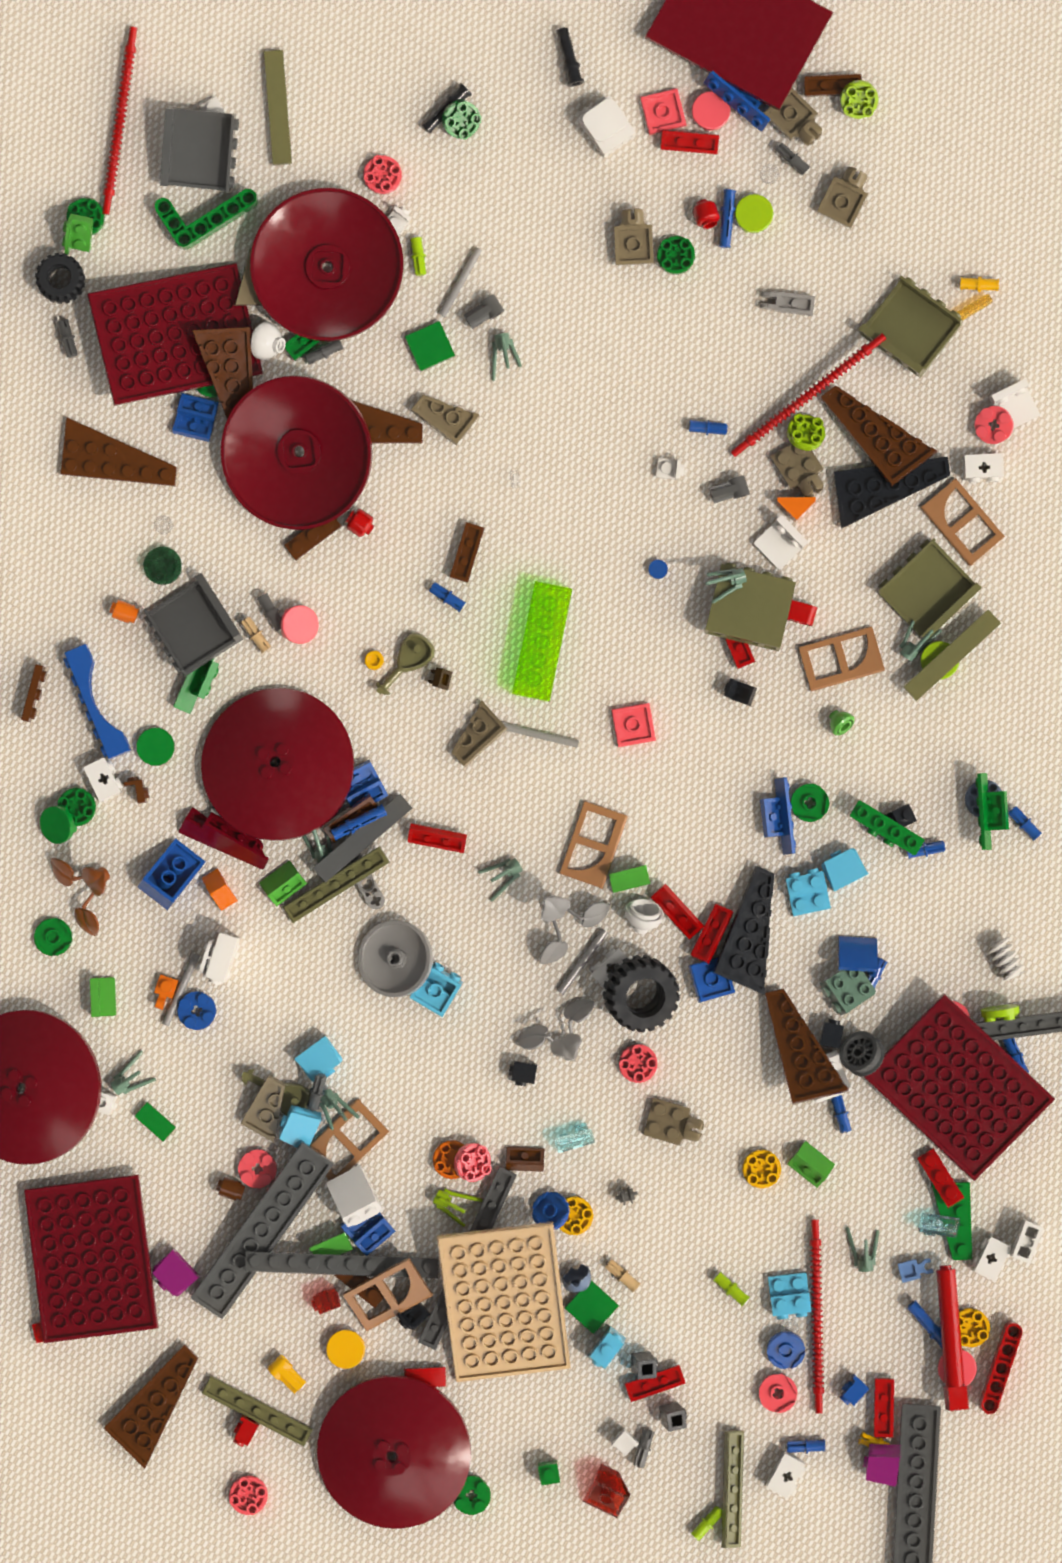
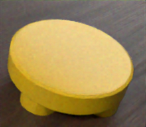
M760 1149L751 1152L745 1158L742 1171L750 1185L756 1188H768L778 1181L781 1174V1164L772 1152Z
M570 1196L566 1198L570 1209L569 1217L559 1229L569 1235H580L591 1226L593 1211L585 1199Z
M966 1308L959 1311L962 1346L977 1347L984 1343L990 1333V1324L987 1317L981 1311L974 1308Z
M348 1329L339 1330L330 1337L327 1343V1356L336 1367L342 1369L353 1368L364 1357L365 1342L355 1331Z

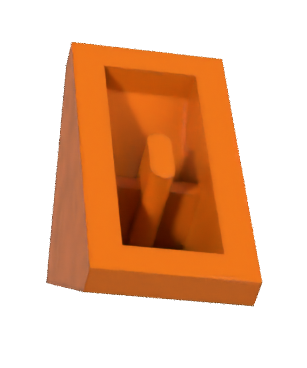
M777 497L776 504L796 522L815 503L816 497Z
M218 868L202 877L209 894L221 911L238 901Z

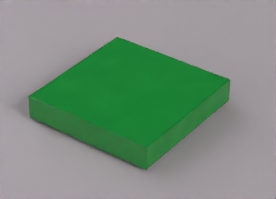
M440 321L405 336L420 372L455 357Z
M591 1280L589 1287L585 1291L579 1292L565 1309L594 1334L619 1305Z

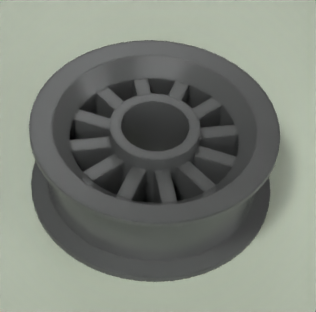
M858 1031L848 1036L840 1049L842 1065L857 1076H867L874 1073L884 1059L883 1044L866 1031Z

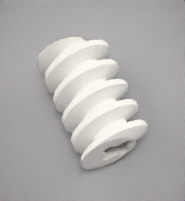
M1009 937L991 945L993 948L989 951L990 954L996 953L993 961H1000L996 967H1003L1000 974H1007L1003 979L1004 981L1011 980L1026 972H1020L1024 967L1022 964L1017 965L1020 958H1013L1017 953L1016 951H1010L1013 945H1006Z

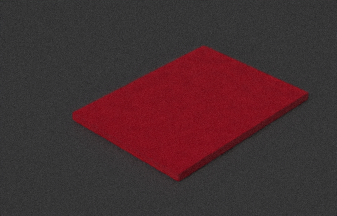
M665 0L645 39L708 73L714 71L728 84L779 111L832 17L833 12L812 0Z
M237 263L87 293L114 406L213 385L192 330L250 327L251 339L253 329L247 306H234L241 282ZM251 351L252 377L263 375L260 359L255 358Z
M944 993L884 1054L880 1067L874 1073L864 1076L974 1181L1055 1100L1040 1083Z
M139 1174L25 1189L24 1194L43 1344L158 1329Z

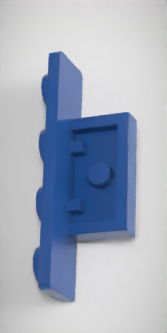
M711 71L704 84L762 132L770 121V118L758 109L762 103L749 94L728 84L714 71Z
M787 777L774 779L776 798L760 799L764 838L781 836L783 855L795 854L796 842L793 834L794 823L791 816L792 805L789 799L790 787Z

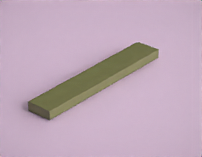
M283 50L264 51L273 166L292 164L284 54Z
M988 609L903 688L917 701L993 632L1001 622Z
M379 846L339 871L326 883L323 881L283 906L292 923L384 867L390 861Z
M210 1376L202 1391V1394L303 1447L313 1428L213 1376Z
M742 1430L724 1431L721 1548L741 1547L744 1431Z

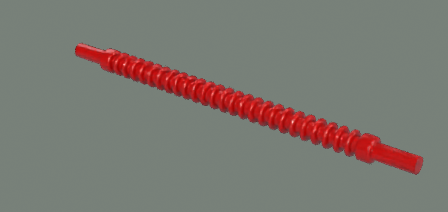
M130 26L128 43L124 48L126 54L123 55L125 57L123 63L125 64L122 65V68H124L121 71L123 76H120L122 81L119 82L121 84L119 87L121 91L118 92L120 97L117 98L119 100L116 103L118 108L115 109L117 111L115 113L117 118L114 119L116 124H113L115 129L112 130L114 134L111 136L113 138L111 143L113 144L110 146L112 150L109 151L111 154L108 157L110 161L107 162L109 164V167H107L108 172H106L108 177L105 178L107 183L104 184L106 188L103 189V195L105 196L102 214L110 215L112 197L115 196L113 188L116 187L114 182L117 181L115 177L118 176L116 174L118 168L116 167L119 166V163H117L120 160L118 155L121 154L119 150L122 149L120 147L122 144L120 140L123 139L121 134L124 133L122 131L125 128L123 123L126 122L124 120L126 118L124 113L127 112L125 107L128 106L126 104L129 101L127 96L130 95L128 93L130 91L128 86L131 85L129 80H132L130 75L133 74L131 70L134 68L132 66L134 64L132 60L135 59L133 54L136 53L137 49L135 47L137 27Z
M881 333L870 343L862 345L861 350L857 349L856 354L852 353L853 356H848L847 361L843 360L844 363H839V367H835L834 371L830 370V374L827 373L825 378L822 377V380H818V383L813 384L812 388L809 387V391L805 390V394H800V398L796 397V401L792 400V404H787V408L783 407V411H778V415L774 414V418L770 417V421H765V425L761 424V428H757L756 432L752 431V435L748 434L745 440L730 452L736 457L749 446H754L757 440L760 441V437H765V433L769 434V430L773 431V427H778V423L782 424V420H786L787 416L791 417V413L795 414V410H799L800 406L804 407V403H808L809 399L812 400L813 396L816 397V394L821 393L822 389L825 390V386L829 387V383H834V379L838 380V376H843V372L847 373V369L851 370V366H856V362L860 363V359H865V355L869 356L872 350L887 338Z
M813 1219L811 1220L812 1239H810V1246H812V1249H810L812 1252L810 1254V1257H812V1260H810L812 1263L810 1266L812 1268V1271H810L812 1276L810 1278L813 1282L810 1284L813 1285L811 1288L813 1290V1293H811V1296H813L811 1299L813 1301V1304H811V1307H813L811 1310L813 1312V1315H811L813 1321L811 1323L814 1325L811 1328L814 1331L811 1334L814 1335L812 1337V1340H814V1343H812L814 1346L812 1348V1351H814V1354H812L814 1357L812 1360L814 1362L812 1373L815 1375L812 1378L815 1381L812 1383L815 1384L813 1387L815 1413L822 1414V1394H824V1387L822 1386L824 1384L822 1381L824 1378L822 1376L824 1365H822V1362L824 1360L821 1357L824 1354L821 1351L824 1349L821 1348L823 1345L821 1343V1340H823V1337H821V1334H823L821 1331L823 1329V1326H821V1323H823L821 1312L823 1310L820 1307L823 1305L820 1304V1301L823 1299L820 1298L822 1295L820 1293V1290H822V1287H820L822 1284L820 1282V1279H822V1276H820V1273H822L820 1271V1268H822L820 1262L822 1260L819 1259L822 1255L819 1254V1251H821L819 1249V1246H821L819 1220Z

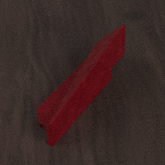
M192 807L179 829L180 834L263 870L269 860V857H266L263 852L264 846L261 840L238 831L223 818L212 812L207 818Z

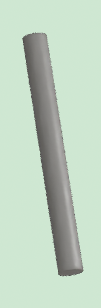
M475 247L439 312L441 316H447L482 252L481 249Z
M504 723L507 728L506 731L578 747L579 740Z
M604 929L599 932L559 987L558 992L562 995L565 994L605 939L608 932Z
M192 954L162 1024L170 1025L200 957L199 955Z

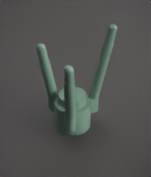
M501 333L494 336L495 341L492 342V381H495L497 348L498 351H503L507 369L510 368L507 350L510 348L518 366L522 367L513 339H510L509 333Z
M733 568L706 574L707 576L728 574L724 577L706 581V585L729 580L730 585L734 584L732 588L713 599L712 603H716L733 591L742 588V583L747 582L743 568Z
M911 621L903 642L899 646L902 648L899 653L912 662L942 632V629L937 630L930 637L933 633L931 629L917 645H914L912 642L907 644L915 623Z
M315 829L312 833L317 847L313 849L306 835L303 836V839L311 852L312 858L316 859V862L319 863L332 852L331 839L327 833V848L326 845L320 844Z
M509 858L504 862L478 871L481 874L505 866L503 867L504 871L493 877L491 882L500 879L506 874L508 877L512 876L490 898L491 902L515 879L520 877L519 873L523 869L516 858L512 860Z
M142 1050L113 1077L114 1080L110 1085L117 1095L121 1093L126 1095L132 1090L156 1081V1078H152L128 1087L130 1086L129 1081L138 1076L140 1071L127 1078L125 1076L122 1077L143 1054Z
M331 1089L324 1091L325 1094L322 1096L319 1106L322 1108L331 1130H334L327 1107L328 1109L335 1108L344 1121L348 1120L337 1105L338 1102L357 1119L360 1118L337 1093L334 1094Z
M846 1227L847 1237L854 1257V1266H858L859 1272L874 1271L873 1265H876L875 1258L879 1230H876L872 1256L868 1255V1240L865 1239L864 1255H859L858 1259L850 1229Z

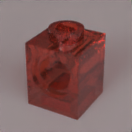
M336 1287L314 1294V1300H311L314 1311H318L319 1315L342 1306Z

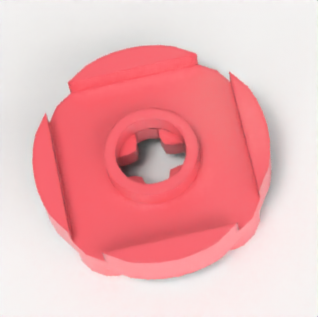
M990 406L984 408L976 417V435L988 444L1004 442L1013 432V419L1003 407ZM995 419L997 424H999V428H995L993 431L989 423Z
M256 1149L242 1157L238 1165V1173L242 1182L249 1187L263 1188L269 1185L275 1178L277 1164L267 1151ZM256 1163L260 1164V1167L263 1168V1171H260L259 1174H255V1171L252 1170Z
M782 1373L771 1374L759 1386V1398L767 1410L783 1413L794 1406L797 1399V1387L790 1377ZM778 1388L779 1390H783V1392L781 1393V1398H778V1396H773V1394L775 1393L774 1389Z

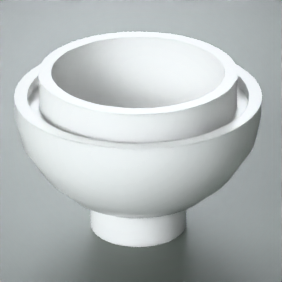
M262 322L252 333L251 351L257 359H270L277 353L283 352L285 348V339L281 337L279 329L270 322Z
M636 899L630 901L626 906V917L633 926V930L639 934H645L648 930L657 927L664 916L662 908L654 901L648 899Z

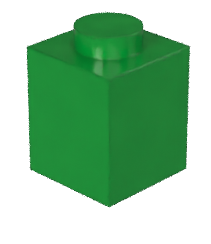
M557 1460L538 1463L541 1486L560 1483Z

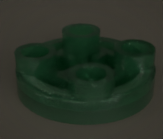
M165 546L157 547L151 550L145 557L143 563L144 572L153 583L169 585L179 578L182 572V560L173 549Z

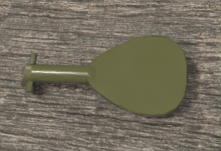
M415 632L409 634L401 643L397 657V668L382 685L378 682L376 683V687H378L376 691L380 695L382 693L390 695L391 693L387 689L403 672L414 671L426 666L435 655L433 644L422 634Z
M254 1069L243 1072L241 1075L243 1079L241 1081H243L244 1085L250 1081L262 1087L265 1080L252 1074ZM286 1083L281 1112L287 1115L291 1105L308 1109L307 1104L311 1094L309 1089L298 1083Z

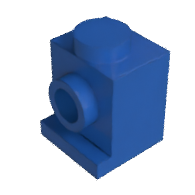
M853 1374L851 1377L854 1380L852 1382L848 1381L842 1387L843 1392L839 1398L847 1405L851 1403L855 1406L868 1392L869 1387Z

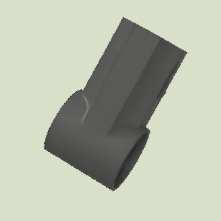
M493 294L480 302V305L464 314V317L470 327L474 329L488 319L491 320L499 316L505 310Z
M744 475L709 488L714 504L750 494Z

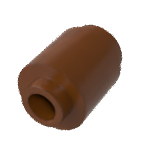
M224 1177L223 1180L219 1179L216 1190L219 1191L218 1195L234 1201L236 1199L241 1201L245 1186L241 1184L242 1182Z

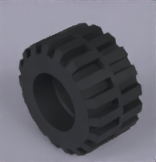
M55 253L54 256L48 255V258L46 260L43 259L41 261L42 264L37 266L38 272L35 273L36 285L40 292L53 303L62 304V302H65L67 304L72 299L76 300V296L78 294L81 295L82 288L85 287L84 280L86 278L82 267L72 256H68L65 253L63 255ZM57 269H67L71 273L70 283L61 289L52 287L50 284L51 274Z

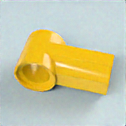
M280 1354L267 1369L277 1380H281L295 1394L306 1381L292 1368V1364Z

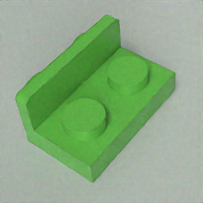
M70 214L68 221L65 220L63 232H66V235H64L62 240L65 254L68 255L70 249L90 252L93 218Z

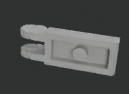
M766 291L761 293V297L776 298L775 305L761 303V309L813 316L815 296L778 291L777 293Z

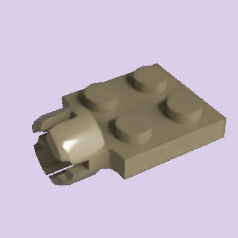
M791 88L779 111L770 107L764 112L770 118V122L790 141L794 138H799L805 145L810 146L814 143L813 140H817L822 134V128L814 120L818 113L793 88Z
M849 166L841 179L833 178L817 212L851 229L868 193L863 190L867 175L860 170L855 180L853 177L857 168Z
M630 208L622 210L621 225L614 226L616 265L654 264L652 225L645 224L642 209L634 208V219H631Z
M790 444L771 456V460L790 490L797 487L801 490L804 497L814 496L812 487L817 494L824 488L823 482L818 475L823 471V467L812 450H801Z
M653 1098L643 1135L681 1146L683 1139L694 1142L699 1141L702 1133L692 1131V1128L703 1130L704 1122L690 1116L691 1108Z

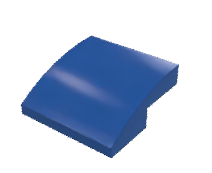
M182 393L172 433L210 442L219 402Z
M370 760L354 767L353 781L346 797L350 806L368 794L371 795L375 802L389 796Z
M838 937V970L877 972V938Z
M380 1212L354 1226L348 1227L345 1222L340 1224L341 1228L365 1256H368L396 1232Z

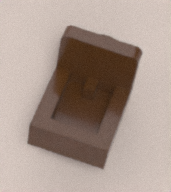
M139 777L127 778L128 782H123L124 787L135 785L138 804L147 803V798H150L148 787L144 785V780H139Z

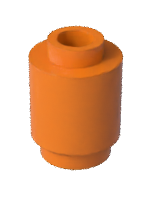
M118 600L117 603H112L109 613H112V618L129 624L130 622L135 623L139 609L135 608V605Z

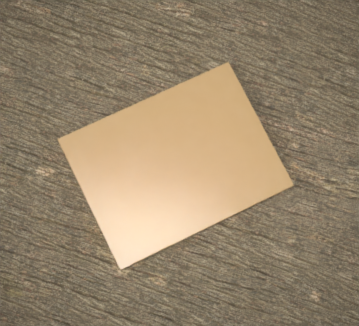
M553 1222L438 1235L437 1240L456 1382L571 1369Z

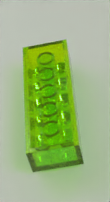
M535 581L512 691L513 696L550 703L572 588Z

